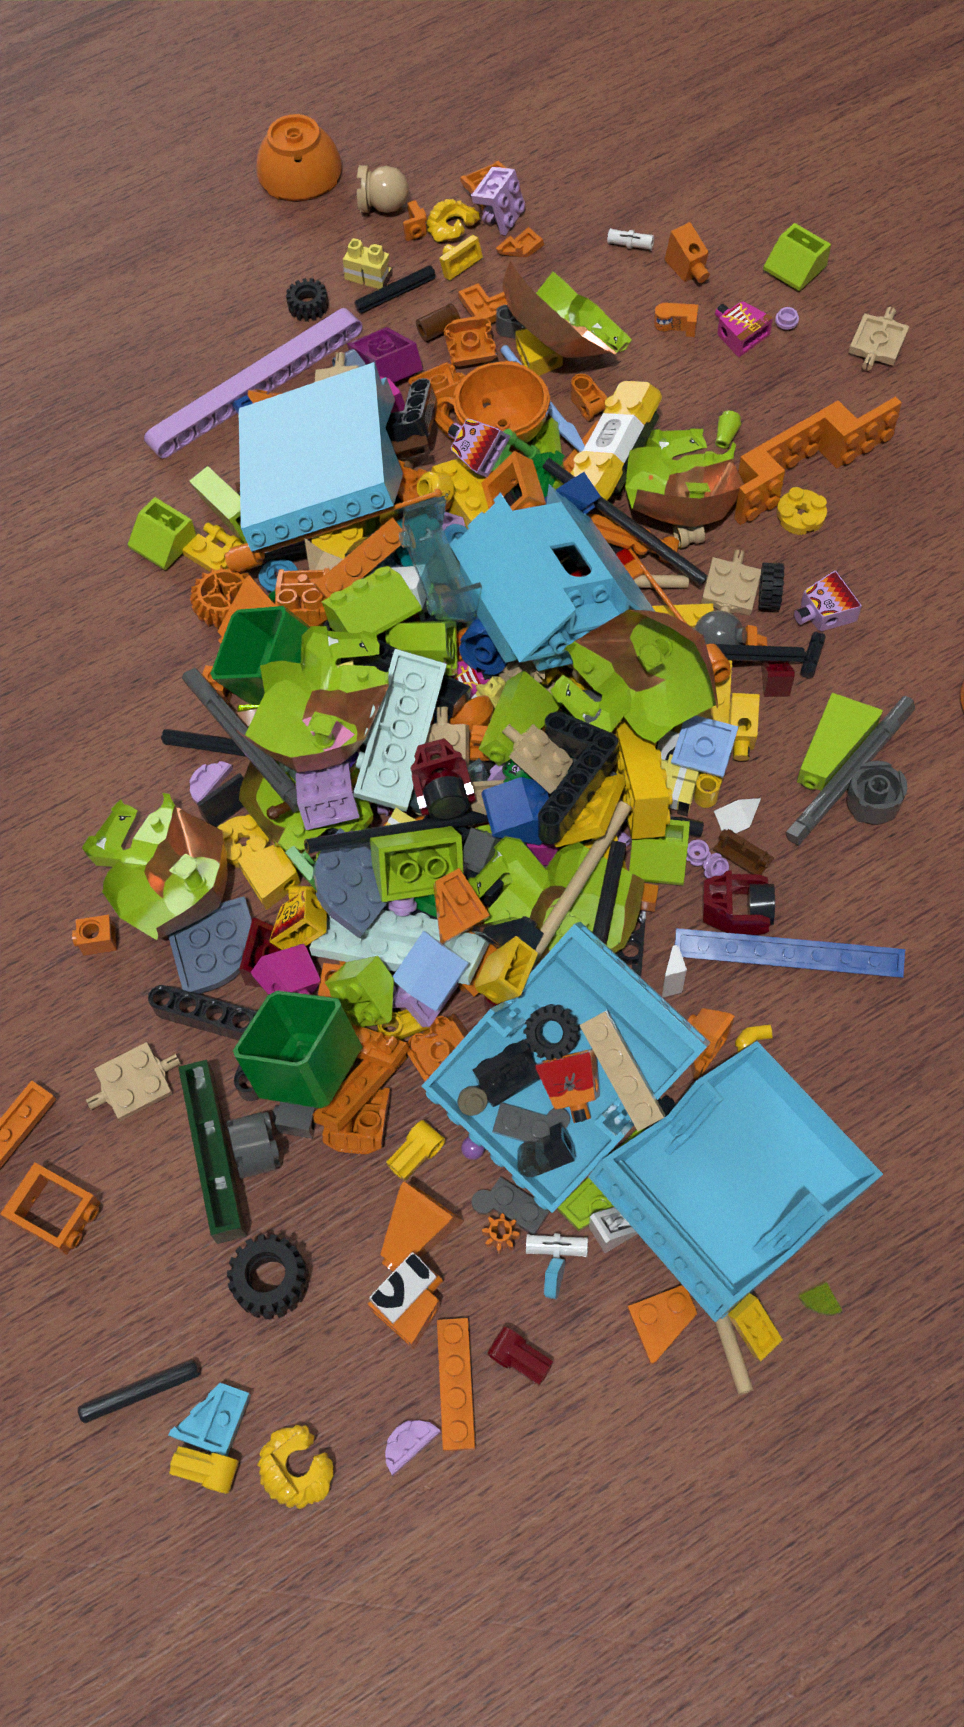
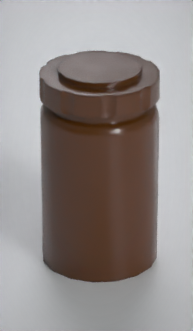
M450 303L417 319L416 327L421 338L424 341H428L444 333L446 325L453 320L460 319L456 307Z

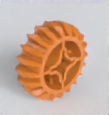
M222 565L216 571L211 568L209 574L202 572V579H195L196 586L191 587L192 594L190 595L192 609L201 622L205 621L208 627L214 624L219 629L245 578L249 574L243 571L232 572L229 568L224 569Z

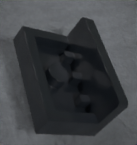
M524 1039L517 1043L509 1044L501 1053L492 1058L484 1059L476 1068L472 1069L479 1088L485 1092L487 1100L492 1107L499 1105L540 1080L530 1048Z

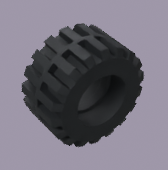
M264 1234L258 1235V1241L255 1242L251 1238L245 1241L248 1246L244 1249L239 1246L235 1252L238 1256L236 1258L231 1257L229 1264L232 1268L227 1270V1278L230 1280L228 1287L235 1300L247 1313L250 1312L257 1318L263 1316L266 1320L272 1319L273 1315L281 1318L285 1316L284 1311L288 1309L291 1312L295 1310L296 1306L294 1304L297 1301L302 1302L305 1297L303 1290L308 1289L306 1278L309 1277L305 1266L306 1263L298 1249L294 1245L292 1246L289 1240L285 1238L280 1240L277 1235L272 1234L270 1238H266ZM268 1262H278L284 1266V1279L276 1289L270 1292H258L253 1289L252 1278L255 1271L261 1265Z

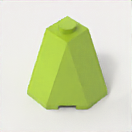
M456 621L400 622L386 630L387 644L398 650L447 664L444 672L445 675L458 674Z

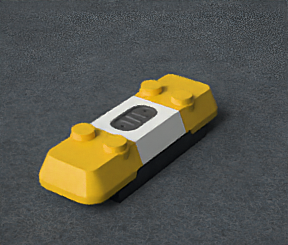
M621 382L614 394L605 400L606 409L584 450L574 457L575 466L571 474L576 477L585 472L600 496L608 500L612 492L620 493L627 479L629 451L644 447L658 421L659 415L656 409L662 399L660 390L648 382Z

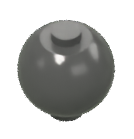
M722 610L706 613L697 621L695 627H692L704 636L706 645H743L747 640L746 629L743 628L739 619L733 614Z

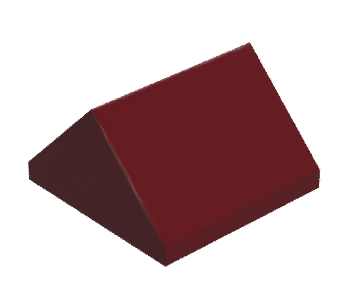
M256 917L252 918L239 971L245 985L262 988L252 976L251 971L262 956L281 951V949L270 942L274 926Z

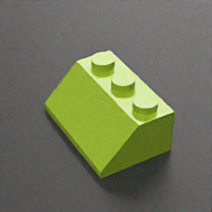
M389 566L376 569L373 574L354 581L351 586L332 593L329 598L322 601L330 628L336 632L360 633L366 631L378 635L422 610L421 605L401 574Z
M452 826L370 838L372 867L382 902L434 894L433 884L435 881L458 868L463 873L462 836Z

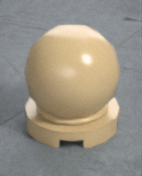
M359 165L357 178H361V189H357V203L360 212L369 213L370 208L373 206L378 211L390 213L397 211L404 205L408 198L409 186L403 173L397 168L389 166L378 167L371 172L369 166Z

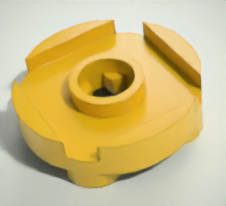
M793 487L781 497L778 502L776 515L781 521L780 525L786 531L797 535H805L807 531L814 530L815 532L823 526L827 515V501L825 497L813 491ZM798 509H803L807 511V513L804 512L802 515L798 514Z
M250 814L231 818L218 826V829L223 832L227 862L235 865L236 868H240L237 861L238 858L270 846L271 841ZM242 837L249 838L246 841V846H241L240 843L236 844V842Z

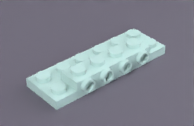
M398 649L394 650L389 667V687L375 716L373 727L369 730L363 744L367 745L365 753L359 752L355 766L360 769L353 793L354 797L394 809L398 808L401 811H407L414 786L410 768L415 761L414 755L417 746L426 742L447 664ZM374 705L372 707L370 717L373 715L375 711Z
M382 910L359 939L328 914L326 933L314 940L309 948L312 956L344 962L379 956L388 970L397 971L423 931H426L440 941L438 921L430 919L424 913H417L415 916H398L391 910ZM464 932L444 945L470 963L457 982L470 985L489 943L476 934Z

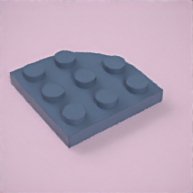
M340 828L336 834L345 833V831ZM359 844L320 852L313 868L312 878L315 881L317 899L324 910L335 921L360 939L389 903V901L382 902L380 899L372 867L371 851L364 845Z
M245 896L220 903L219 908L202 919L168 935L184 991L194 994L204 993L227 984L240 973L239 968L252 921Z

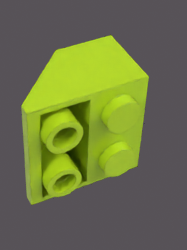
M794 223L780 235L764 264L763 270L800 291L827 266L831 244Z
M154 497L138 513L128 547L163 570H166L183 553L182 549L196 536L192 519Z
M670 820V824L666 825L665 836L632 839L629 872L644 879V882L684 885L690 822Z
M379 956L346 962L325 982L330 990L331 997L339 999L351 1024L366 1027L386 1024L392 1020L394 978Z

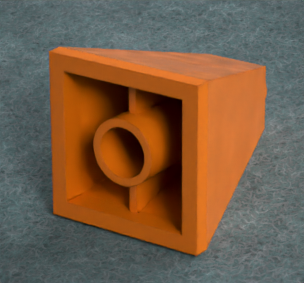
M250 575L245 578L217 631L221 636L218 639L220 643H222L231 615L238 609L275 607V604Z
M403 1181L399 1188L380 1253L384 1257L381 1263L394 1272L412 1252L421 1258L457 1229L464 1220L417 1186Z

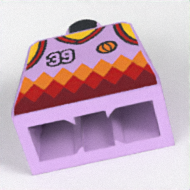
M469 418L466 419L463 426L453 423L448 430V436L455 439L451 450L473 471L486 478L490 475L511 437L498 428Z
M835 570L803 592L801 608L794 611V616L799 624L811 620L817 630L824 631L858 621L862 605Z

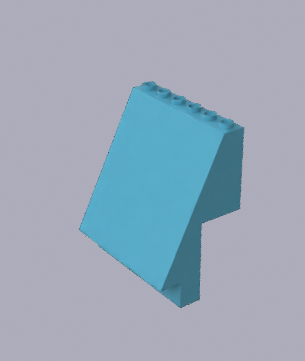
M374 362L239 408L241 530L251 551L394 506L403 472L385 427L395 398L387 377L380 379Z
M582 922L575 923L529 974L521 996L504 1001L491 1008L421 1086L426 1090V1096L433 1103L440 1104L447 1111V1116L453 1123L462 1125L469 1132L470 1139L476 1145L483 1146L491 1153L490 1157L495 1164L505 1167L512 1174L513 1181L521 1188H527L534 1195L535 1202L544 1210L548 1209L551 1213L558 1208L634 1126L630 1116L596 1056L600 1096L594 1101L587 1102L591 1119L574 1123L570 1107L562 1108L567 1111L570 1117V1123L565 1131L574 1145L575 1161L553 1169L542 1147L492 1133L500 1104L492 1107L487 1100L485 1109L477 1115L468 1116L461 1112L457 1104L459 1093L468 1086L479 1087L472 1069L476 1068L484 1059L492 1058L501 1053L509 1044L526 1039V1034H523V1029L527 1026L525 1024L526 1020L530 1018V1014L549 1004L554 1006L559 1004L564 1009H570V1014L572 1016L576 1015L578 1019L576 1020L577 1025H581L607 1010L657 1100L711 1043ZM546 1021L541 1029L543 1038L549 1043L559 1042L563 1036L562 1027L555 1021ZM582 1029L578 1031L580 1039L576 1042V1047L568 1054L592 1049ZM531 1052L535 1064L546 1060L545 1057H537L536 1052ZM541 1079L502 1102L547 1116L550 1110L554 1109Z
M756 1041L698 1079L666 1117L603 1158L588 1177L716 1323L720 1318L723 1319L749 1293L756 1290L865 1193L883 1173L762 1045Z

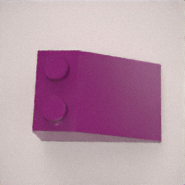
M388 327L347 343L348 349H354L366 365L374 362L379 376L389 378L394 384L396 383L395 381L402 378H411L416 375V372L423 370L417 344Z

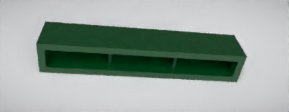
M207 1059L179 1066L178 1069L211 1237L217 1244L246 1237L214 1072Z

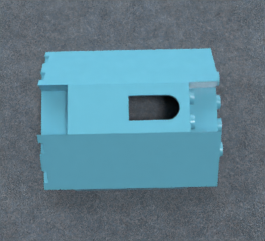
M550 484L548 486L546 505L512 511L500 493L494 499L495 504L485 514L481 512L468 525L469 530L461 538H455L449 544L460 562L459 585L504 662L518 660L520 663L532 660L538 671L573 664L569 652L566 650L562 651L567 645L626 610L655 612L592 519L585 513H582L566 497L561 496ZM565 549L577 567L588 565L591 573L584 577L568 574L553 551Z

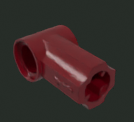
M503 1326L486 1354L507 1369L512 1368L540 1386L549 1373L553 1361L526 1344V1340L515 1331Z

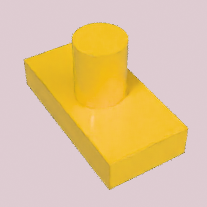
M472 235L456 247L450 244L444 247L443 256L439 258L444 278L448 280L453 279L483 258L478 237Z
M751 1293L727 1314L752 1355L759 1361H762L783 1341L758 1298Z

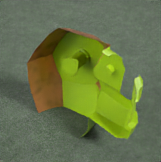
M505 836L494 846L496 850L494 857L475 878H469L468 880L478 898L503 873H510L513 880L487 910L490 916L485 920L484 924L510 917L522 918V916H526L538 924L536 928L540 930L554 908L550 906L558 902L590 849L580 842L565 846L555 854L547 868H545L521 839ZM603 856L601 857L535 964V967L575 923L582 922L593 933L608 859ZM624 868L621 870L606 946L614 953L625 947L635 928L644 887V879Z

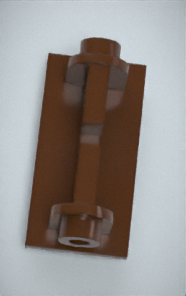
M723 829L719 835L720 840L713 848L714 851L751 874L762 875L774 859L768 852L761 850L734 833L731 829Z

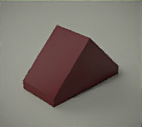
M761 661L764 697H790L795 671L789 662Z

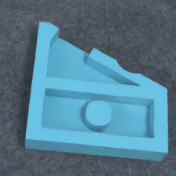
M219 1383L203 1402L198 1403L190 1411L191 1414L170 1430L168 1436L204 1450L228 1456L251 1394Z

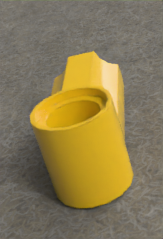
M700 772L696 780L694 792L695 803L703 808L714 806L718 801L723 778Z
M407 1009L397 1013L392 1012V1020L389 1023L377 1025L378 1032H381L384 1036H393L400 1041L403 1038L430 1029V1027H421ZM392 1026L397 1028V1030L386 1032L384 1028Z
M421 1120L411 1129L406 1137V1142L387 1160L386 1164L395 1175L406 1181L426 1159L433 1158L441 1150L446 1139L426 1121Z
M178 1446L172 1457L169 1474L200 1483L202 1487L229 1494L239 1461L216 1453L208 1455Z

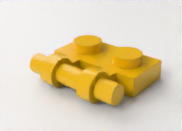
M206 523L203 530L209 535L205 538L197 534L182 549L183 554L209 572L211 568L215 571L219 570L221 565L224 569H228L225 553L230 548L243 543L235 535L230 536L225 533L222 527ZM221 541L226 545L221 548L216 544Z

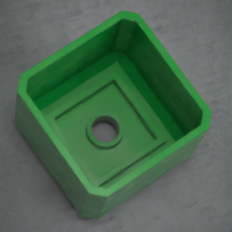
M284 606L238 609L230 617L210 673L212 679L248 704L259 705L265 694L260 665L275 661L301 664L302 635L311 626Z
M275 991L266 997L234 1047L233 1053L260 1099L321 1109L326 1108L331 1103L362 1049V1045L338 998Z

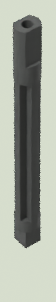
M193 668L184 672L182 680L282 800L288 804L294 813L298 811L296 785L272 757L265 754L237 732L239 731L245 735L247 727L199 670Z
M903 696L787 830L786 833L789 841L800 845L849 788L854 773L863 764L873 760L915 710L913 699Z

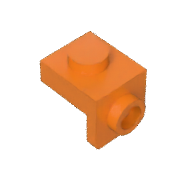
M416 200L407 203L409 220L403 222L406 241L427 235L426 213L423 208L420 209Z

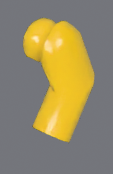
M771 1025L745 1028L735 1040L737 1053L757 1040L772 1039Z

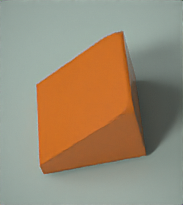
M644 883L640 910L655 912L659 885Z

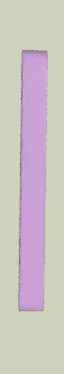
M346 308L339 309L149 429L144 437L145 443L160 458L169 457L235 415L237 412L232 404L235 400L248 395V390H265L268 394L356 338L362 330V322Z

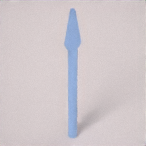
M507 345L501 348L500 352L507 361H517L521 364ZM550 401L548 414L558 422L559 433L579 452H582L585 445L575 426L567 422Z

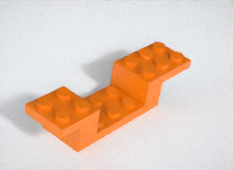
M895 396L857 419L838 400L740 457L738 473L744 485L739 487L734 517L736 522L742 525L747 521L756 519L759 514L767 509L770 510L776 507L780 501L785 469L794 467L807 456L811 457L819 451L837 469L844 464L851 463L859 455L870 452L881 442L890 440L895 433L894 430L899 418L902 402Z

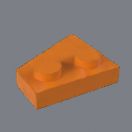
M460 868L438 879L433 884L439 938L442 944L466 932L490 916Z
M683 1285L629 1305L627 1308L650 1366L659 1360L661 1355L697 1316V1311L689 1292Z

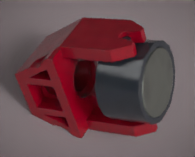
M445 738L417 746L414 755L415 761L410 769L422 816L430 814V817L441 821L453 820L462 816L468 810L469 802L476 801L470 774L462 754L455 751ZM433 755H439L441 757L431 760Z
M732 870L726 871L723 875L705 879L703 881L702 897L703 923L726 933L745 935L768 933L769 926L774 925L775 918L774 884H768V877L760 874H732ZM732 894H748V915H733Z

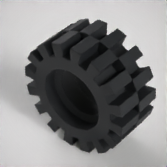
M302 278L303 282L296 280V285L291 284L290 289L287 288L286 291L289 313H291L293 318L297 316L299 321L304 318L305 322H309V318L315 321L316 316L319 318L323 317L322 313L326 314L327 308H329L325 285H321L319 280L315 282L313 278H310V281ZM306 298H313V300L311 301H302Z
M763 562L759 584V609L780 610L784 586V564Z
M549 1004L530 1014V1018L525 1022L527 1026L523 1029V1034H526L527 1037L524 1041L526 1044L529 1043L531 1046L530 1051L532 1053L536 1052L537 1057H545L546 1060L560 1059L576 1047V1042L580 1039L578 1031L581 1029L576 1023V1020H578L576 1015L572 1016L570 1014V1009H564L559 1004L556 1006ZM546 1021H555L562 1027L563 1036L559 1042L549 1043L543 1038L541 1029Z

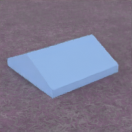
M697 715L684 721L671 764L723 778L731 757L738 726Z
M423 931L393 975L394 982L408 994L438 1012L470 963L426 931Z

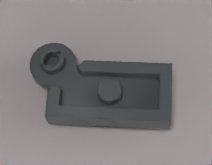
M500 1103L492 1133L543 1148V1138L550 1135V1127L561 1123L565 1130L570 1123V1117L564 1109L555 1110L554 1108L545 1116Z
M501 1177L491 1191L479 1190L472 1197V1207L477 1213L486 1215L493 1210L497 1211L499 1215L504 1213L505 1219L508 1221L516 1220V1226L530 1235H536L550 1214V1211L541 1208L534 1198Z

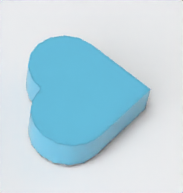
M553 1258L545 1272L544 1296L546 1298L557 1300L565 1270L564 1259Z

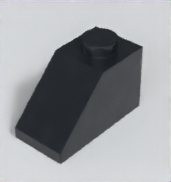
M522 916V918L510 917L474 926L471 931L497 949L517 936L535 950L544 935L542 931L536 928L538 924L526 916Z

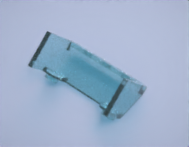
M445 496L404 507L402 532H399V539L402 547H407L428 599L426 600L429 614L431 616L434 615L439 620L464 623L475 620L482 585L479 582L466 586L442 528L446 504Z

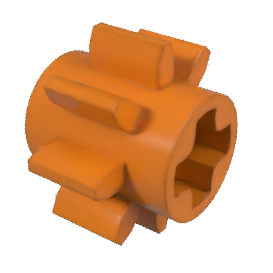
M504 1213L501 1214L500 1219L494 1220L489 1217V1229H482V1235L490 1236L485 1242L486 1248L493 1245L497 1248L498 1254H501L502 1249L507 1247L513 1251L512 1239H520V1233L512 1231L516 1226V1220L508 1222L505 1220ZM499 1229H505L503 1239H497L496 1234L499 1232Z

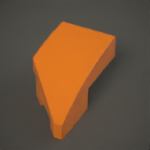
M528 227L515 239L509 236L496 247V250L502 255L529 257L544 246V242L539 235Z

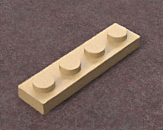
M606 1010L579 1025L637 1131L663 1119L665 1114L609 1012Z

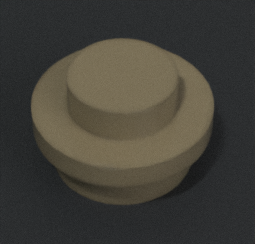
M468 1086L459 1093L457 1104L463 1114L474 1116L485 1109L487 1096L481 1088Z

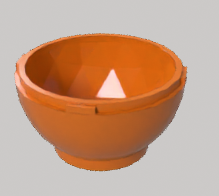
M300 114L283 116L269 126L267 135L260 144L256 159V173L259 183L263 188L267 190L269 195L277 199L290 201L309 200L330 191L337 184L342 170L341 157L332 138L318 126L315 120ZM294 160H302V161L299 162V163H296Z
M513 361L494 362L477 367L456 385L453 395L456 417L461 426L469 418L498 428L501 431L511 429L525 443L530 442L542 429L548 416L550 404L549 391L543 379L533 370ZM485 403L490 404L486 408L483 407ZM510 445L509 449L515 450L516 452L519 451L518 449Z

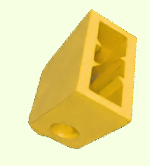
M528 329L515 331L516 350L524 366L540 376L563 365V356L546 346Z
M271 845L237 859L241 872L266 910L286 896L290 886H298L300 884L296 871L297 867L280 846L274 847V845Z
M517 936L488 956L479 977L475 980L476 990L497 1004L521 996L538 952Z

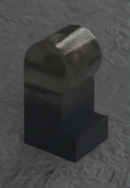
M561 1123L550 1127L549 1136L536 1142H524L517 1150V1167L519 1172L526 1177H535L575 1161L574 1145Z

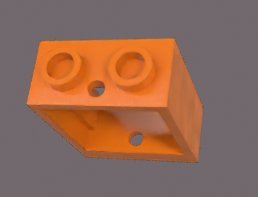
M514 451L481 482L489 509L495 504L494 499L500 493L504 497L518 483L522 496L510 506L512 511L546 505L532 459Z
M34 1162L0 1215L18 1228L67 1255L81 1241L82 1231L87 1223H91L96 1218L100 1202L93 1194ZM48 1182L81 1199L80 1204L58 1237L51 1235L24 1219Z

